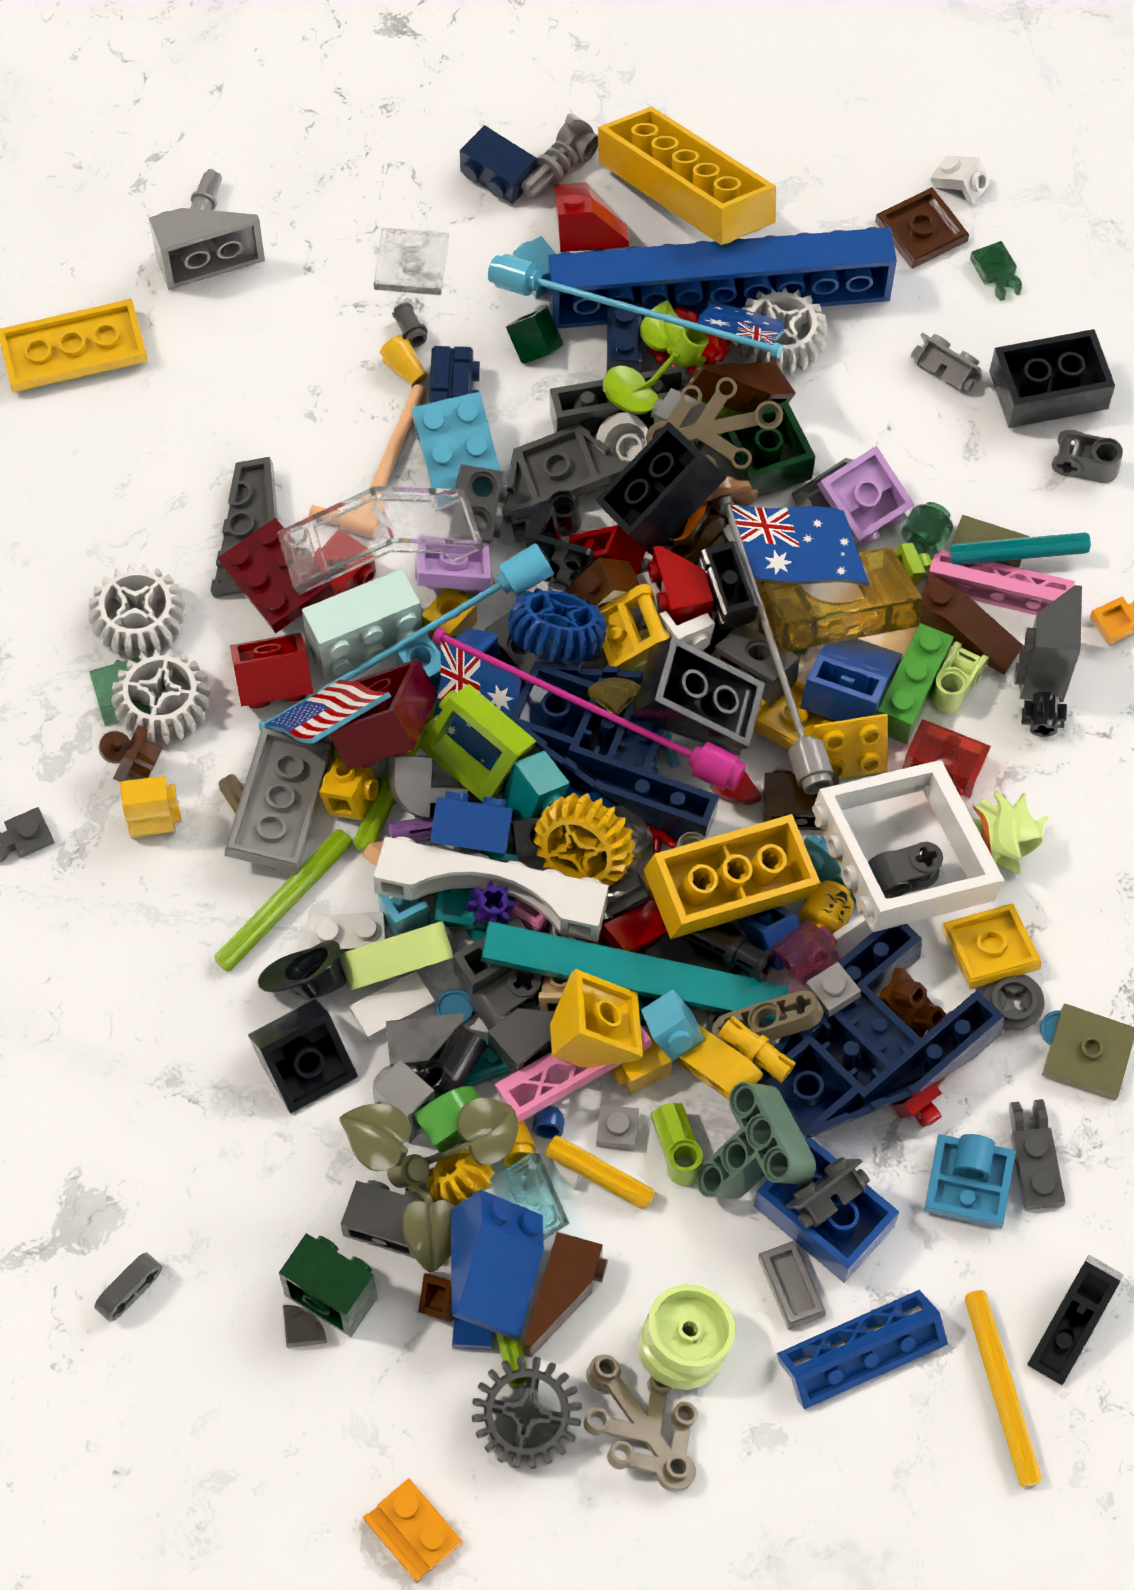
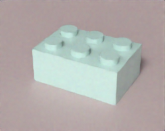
M403 568L302 609L307 646L324 679L349 672L352 667L370 660L422 628L421 602Z

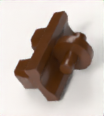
M138 725L131 740L127 735L119 731H110L101 738L98 749L102 758L109 763H120L113 779L119 782L124 781L127 774L136 779L149 777L163 747L144 739L148 729Z
M896 967L894 969L890 984L884 987L878 995L920 1038L924 1036L926 1031H930L946 1017L944 1010L940 1006L934 1005L927 997V990L921 982H915L904 968Z

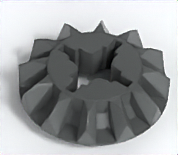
M1025 974L1008 977L988 984L983 994L1004 1015L1003 1028L1005 1031L1019 1029L1022 1032L1026 1027L1032 1024L1035 1025L1041 1017L1045 1006L1042 989L1036 981ZM1023 994L1019 1004L1020 1010L1016 1007L1004 1010L1007 1002L1005 996L1013 999Z

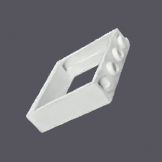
M941 760L819 789L815 804L812 807L816 817L814 824L821 828L826 838L828 852L832 858H836L841 868L843 883L848 889H851L857 901L859 915H864L872 933L996 900L1004 879ZM923 790L968 879L886 900L842 810Z

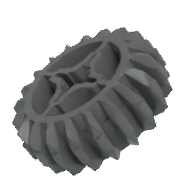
M518 1356V1369L514 1371L511 1370L507 1360L502 1361L501 1365L506 1374L499 1377L496 1371L493 1369L489 1370L488 1375L495 1381L494 1385L490 1388L483 1382L478 1384V1389L487 1393L486 1400L473 1398L472 1401L473 1405L484 1407V1414L472 1415V1422L485 1421L486 1424L485 1428L479 1429L476 1432L477 1438H483L490 1434L492 1440L485 1445L484 1449L487 1452H491L499 1445L502 1450L499 1452L497 1460L501 1463L506 1460L509 1452L515 1454L513 1458L514 1468L520 1467L522 1456H528V1464L531 1469L536 1468L535 1455L541 1453L546 1464L552 1463V1457L548 1450L554 1447L560 1455H564L566 1450L559 1443L560 1439L564 1437L570 1442H574L576 1439L574 1434L566 1431L568 1424L581 1426V1420L570 1417V1411L582 1409V1404L580 1402L569 1403L567 1398L578 1392L577 1387L571 1386L563 1390L561 1385L567 1381L569 1375L563 1372L555 1380L551 1376L556 1369V1364L553 1362L547 1365L545 1372L540 1371V1357H534L532 1369L525 1368L524 1357ZM527 1377L524 1392L518 1400L501 1401L495 1399L499 1391L507 1383L518 1378ZM539 1379L546 1382L555 1391L559 1399L561 1412L551 1411L539 1405L537 1400ZM532 1390L531 1401L535 1403L532 1408H538L539 1413L547 1414L548 1417H530L528 1424L525 1425L524 1433L521 1434L523 1424L518 1421L521 1416L516 1417L514 1411L506 1410L505 1408L523 1407L525 1401L528 1400L529 1391ZM492 1412L508 1415L515 1420L516 1437L514 1444L506 1441L498 1433L493 1422ZM551 1423L558 1425L554 1433L546 1441L535 1446L526 1447L530 1431L536 1424Z

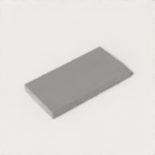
M261 728L224 856L298 874L333 745L318 741L315 743L298 742L286 733Z

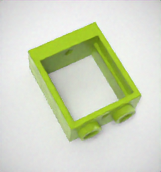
M468 684L457 693L454 690L450 691L439 704V708L442 711L425 727L424 733L427 736L419 748L483 802V797L496 798L505 790L514 762L526 758L536 740ZM457 714L502 752L491 771L445 734Z

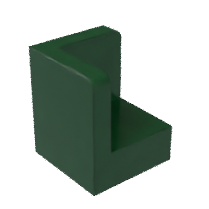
M548 307L521 316L506 326L522 364L550 355L563 345Z

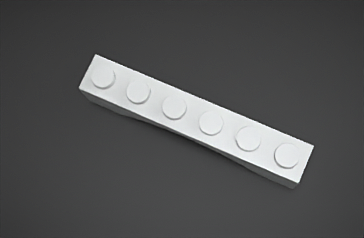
M385 836L373 876L375 893L409 901L448 889L474 888L475 886L485 889L488 882L492 881L494 886L501 889L507 886V895L515 897L533 907L548 919L560 934L598 942L608 902L609 885L602 884L599 880L591 877L573 878L565 876L562 872L554 869L541 871L528 868L525 864L517 861H508L506 863L495 861L481 853L463 854L454 852L451 848L444 845H433L431 847L418 844L407 837L390 838Z

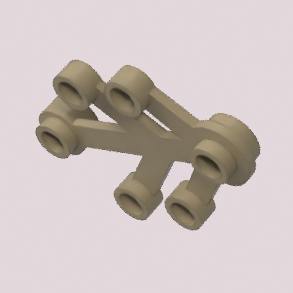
M724 377L717 382L716 392L696 423L680 428L691 407L699 405L702 400L701 390L695 385H688L681 391V399L668 420L656 422L649 428L646 434V443L648 444L669 421L687 439H699L730 459L735 468L746 469L752 462L751 453L745 448H737L717 434L758 425L762 429L773 430L781 424L783 411L776 402L764 401L757 406L754 412L715 420L726 401L733 398L737 392L736 382L729 377ZM723 382L732 383L733 391L731 394L723 395L720 392L719 387ZM690 389H694L698 393V399L694 403H689L685 400V393ZM764 410H774L776 418L773 422L767 423L762 419ZM745 452L748 455V461L745 465H737L735 463L734 457L736 453ZM705 455L709 460L712 461L713 464L717 466V463L713 457Z
M598 1355L593 1358L586 1370L587 1382L598 1391H609L630 1422L610 1418L609 1413L605 1409L594 1407L589 1410L584 1418L583 1425L585 1430L593 1436L605 1434L646 1444L654 1455L636 1453L628 1442L617 1441L607 1453L609 1464L619 1470L627 1467L655 1474L659 1484L669 1491L687 1489L696 1476L695 1464L687 1455L690 1428L698 1417L696 1407L689 1402H680L676 1405L671 1413L674 1432L671 1447H669L661 1436L666 1395L670 1392L671 1388L668 1386L665 1388L657 1386L654 1378L650 1376L647 1381V1388L650 1394L646 1414L621 1380V1367L618 1361L609 1355ZM599 1365L608 1367L612 1373H603ZM678 1412H686L689 1415L690 1420H682L679 1417ZM591 1417L600 1418L603 1426L594 1425ZM614 1451H623L626 1454L627 1459H618L615 1456ZM675 1464L679 1466L683 1473H674L670 1465Z

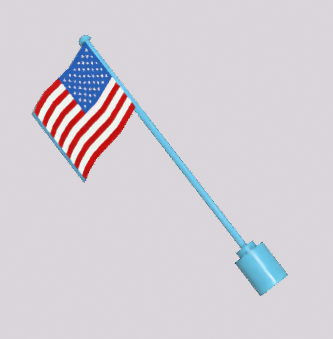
M534 543L499 564L498 567L501 572L495 575L498 583L265 723L261 720L259 722V730L261 731V728L285 732L298 742L315 743L390 698L389 692L373 691L359 682L349 680L503 588L506 594L513 591L517 597L524 593V591L554 575L540 548Z

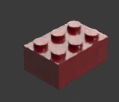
M419 658L354 681L373 691L389 692L391 697L329 734L348 770L359 766L369 768L376 765L383 758L392 755L402 757L415 748V744L438 696Z

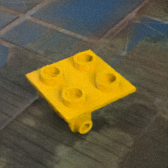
M887 713L814 725V738L824 742L834 775H839V780L888 772Z

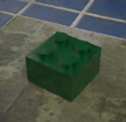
M788 401L779 403L783 411V420L773 430H765L758 425L721 434L723 439L737 448H745L751 453L752 462L746 469H737L732 465L730 459L727 458L738 481H748L752 489L759 491L757 497L811 480L813 477L816 456ZM766 409L762 413V419L767 423L773 422L776 418V413L772 409ZM745 452L736 453L734 457L735 463L737 465H745L748 461V455Z
M306 1233L279 1271L284 1295L349 1337H352L378 1298L374 1274L371 1273L372 1268L355 1256H352L349 1260L338 1253L339 1248L329 1239L320 1235L315 1239Z

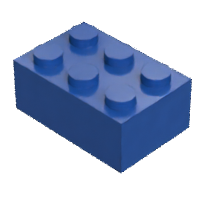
M808 1137L805 1138V1141L816 1161V1171L812 1178L815 1183L826 1175L824 1169L835 1161L836 1158L815 1140ZM767 1179L756 1191L754 1207L791 1239L795 1240L798 1245L843 1283L847 1281L895 1227L900 1213L866 1184V1190L846 1205H841L835 1195L830 1197L838 1211L819 1226H811L806 1229L798 1219V1215L802 1213L801 1210L788 1209L786 1207V1204L795 1198L793 1192L801 1185L773 1183Z

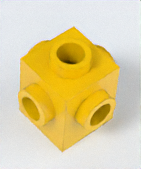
M336 758L330 771L323 778L319 794L329 815L362 821L371 802L378 795L379 783L371 767L362 768V766L348 770L343 760Z

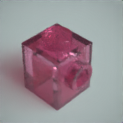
M808 920L804 921L771 947L776 952L777 958L788 975L804 987H806L808 980L841 960L834 948L837 941L833 934L825 926L819 928Z

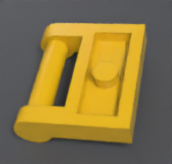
M648 584L634 587L599 609V612L605 615V622L607 623V633L602 647L609 666H620L619 670L627 671L646 660L651 649L670 638L669 633L664 632L653 603L655 596L651 586ZM637 606L640 607L650 633V637L643 641L631 609Z

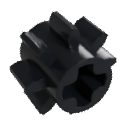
M1037 692L1031 696V701H1024L1021 724H1030V732L1033 735L1049 737L1055 735L1058 728H1064L1065 721H1067V704H1059V697L1056 694Z

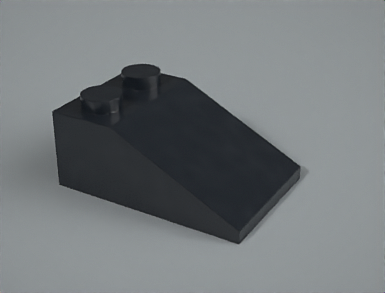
M671 636L649 652L633 714L664 730L747 749L750 746L765 683Z

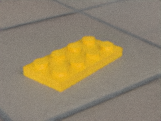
M132 299L0 328V344L13 393L148 362Z

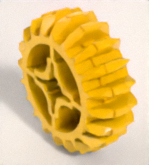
M572 793L566 798L561 796L553 804L545 808L541 814L542 816L536 823L534 830L537 833L533 842L539 846L536 855L545 858L543 868H552L562 872L565 876L578 879L591 877L610 887L619 879H622L633 861L634 855L632 852L636 844L630 839L633 830L623 827L626 817H617L614 814L615 806L611 808L603 806L602 798L593 802L588 793L580 798L575 793ZM562 825H565L567 830L565 834H563ZM603 851H606L607 859L605 860L602 856Z

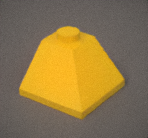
M573 970L550 1023L552 1056L582 1068L639 1061L643 1057L638 993L583 971Z

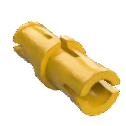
M734 1016L725 1023L718 1034L721 1039L734 1046L751 1062L762 1067L780 1083L788 1077L796 1065V1062L769 1044V1038L765 1035H757Z

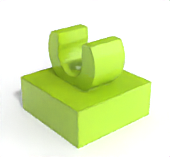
M913 543L900 544L886 563L899 594L910 593L917 583L926 577L924 569H930L932 560L928 553L918 554Z

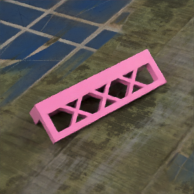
M935 548L926 586L931 578L935 576L966 593L973 601L1037 615L1038 612L1073 587L1075 581L997 562L955 565L951 563L950 551Z
M641 1026L642 1049L645 1051L652 1047L653 1044L651 1038ZM552 1052L497 1082L495 1087L500 1101L512 1106L516 1112L517 1121L520 1123L622 1063L582 1068L552 1056Z

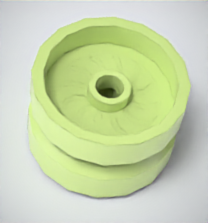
M683 1284L668 1288L655 1299L638 1335V1354L643 1367L656 1381L673 1389L690 1390L707 1384L717 1375L735 1339V1321L729 1306L716 1293L702 1286Z

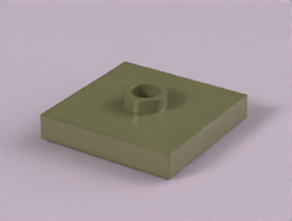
M1064 1003L1060 1010L1042 1076L1115 1101L1119 1096L1134 1043V1027Z

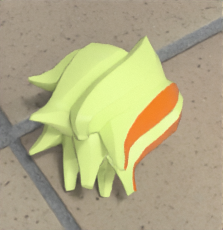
M996 791L994 792V798L998 806L986 799L981 800V805L975 804L973 806L980 819L972 818L996 865L1015 874H1020L1021 869L1018 860L1030 854L1041 845L1044 840V824L1049 816H1044L1035 821L1027 808L1026 793H1022L1017 802L1012 806L1009 801Z

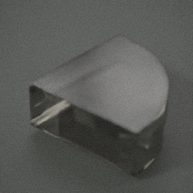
M283 1305L287 1348L327 1343L324 1328L313 1313L299 1306Z

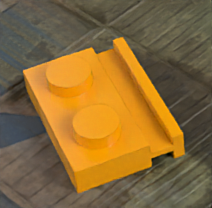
M410 1478L377 1504V1507L369 1514L367 1513L363 1516L364 1522L416 1583L462 1545L461 1538Z

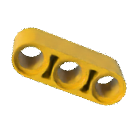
M699 1024L698 1026L705 1041L675 1059L685 1070L728 1100L731 1090L738 1083H757L763 1077L760 1069L747 1057Z

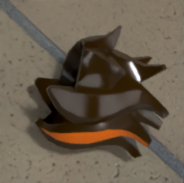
M705 502L662 547L672 549L670 550L671 552L698 566L701 550L729 542L724 533V530L729 526L728 518L726 516L710 514L712 504L711 502Z

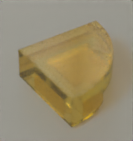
M607 678L589 687L588 696L611 713L618 715L638 695L640 685L624 678Z

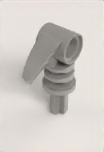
M567 114L565 123L557 134L556 142L544 154L537 157V168L522 182L521 189L525 192L526 196L536 197L549 183L552 185L559 184L564 179V174H567L578 160L587 162L592 158L598 148V135L594 133L592 127L574 114Z

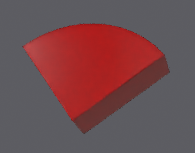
M744 771L735 791L728 788L723 791L713 785L710 787L714 794L720 795V799L743 803V805L760 802L762 798L761 793L746 771Z

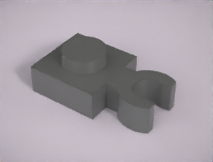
M39 807L4 821L7 831L0 832V862L7 859L13 850H17L19 857L22 858L55 843Z

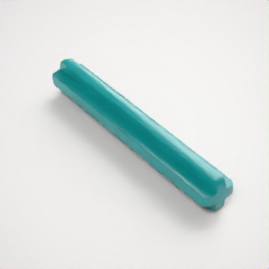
M1081 532L959 543L951 545L949 554L951 563L955 565L1085 554L1090 552L1091 540L1089 533Z

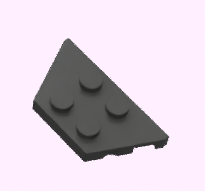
M579 423L513 449L511 459L512 472L508 476L507 481L508 496L506 507L502 508L503 518L506 524L510 523L509 512L533 506L540 502H547L549 497L557 491H571L576 496L610 484L629 463L625 460H620L610 451L607 445L600 440L594 439L591 433Z

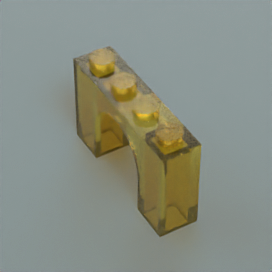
M892 547L858 552L869 587L857 584L864 596L851 602L832 603L816 599L809 595L802 588L801 584L792 585L756 581L773 636L782 652L918 627L920 624L922 597Z

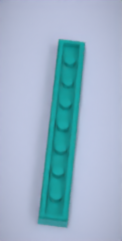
M491 921L487 925L481 955V962L568 980L571 972L577 969L634 991L639 996L658 999L674 989L687 1006L723 1014L787 995L789 987L764 980L758 982L750 977ZM768 1015L761 1022L772 1024L776 1019V1015Z

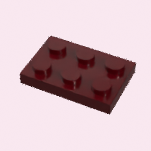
M276 517L217 558L222 568L275 634L303 615V608L321 602L334 593L328 580Z

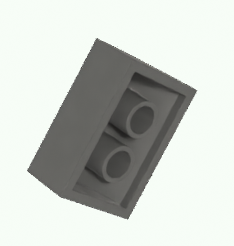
M1074 585L1038 612L1033 628H1026L1024 645H1021L1019 663H1016L1014 672V684L1020 685V699L1031 700V696L1037 692H1051L1059 697V702H1064L1081 651L1082 585Z

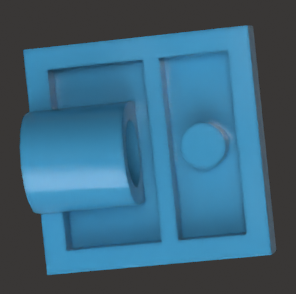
M938 1134L924 1212L1002 1229L1016 1150L995 1146V1142L992 1139L982 1135L965 1134L960 1138Z

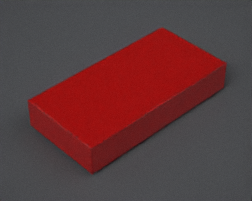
M655 899L603 924L600 930L601 935L612 948L634 953L667 932L663 928V919Z

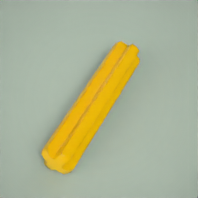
M554 1136L546 1148L545 1154L551 1159L641 1209H645L654 1196L653 1188L559 1136Z

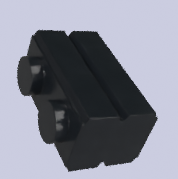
M736 541L701 550L698 566L705 569L714 599L713 610L716 612V619L720 630L755 621L759 605Z

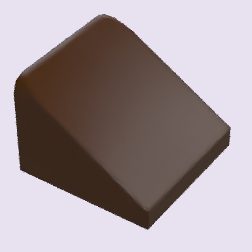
M446 1272L424 1273L419 1313L448 1322L453 1321L451 1274Z

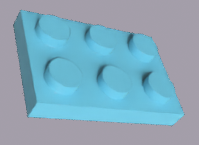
M480 392L411 408L437 512L452 508L458 469L461 464L500 471ZM478 480L472 484V490L477 496L486 497L491 494V488L487 482Z

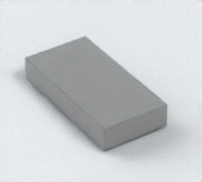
M795 1240L758 1254V1260L788 1330L826 1315L825 1308Z

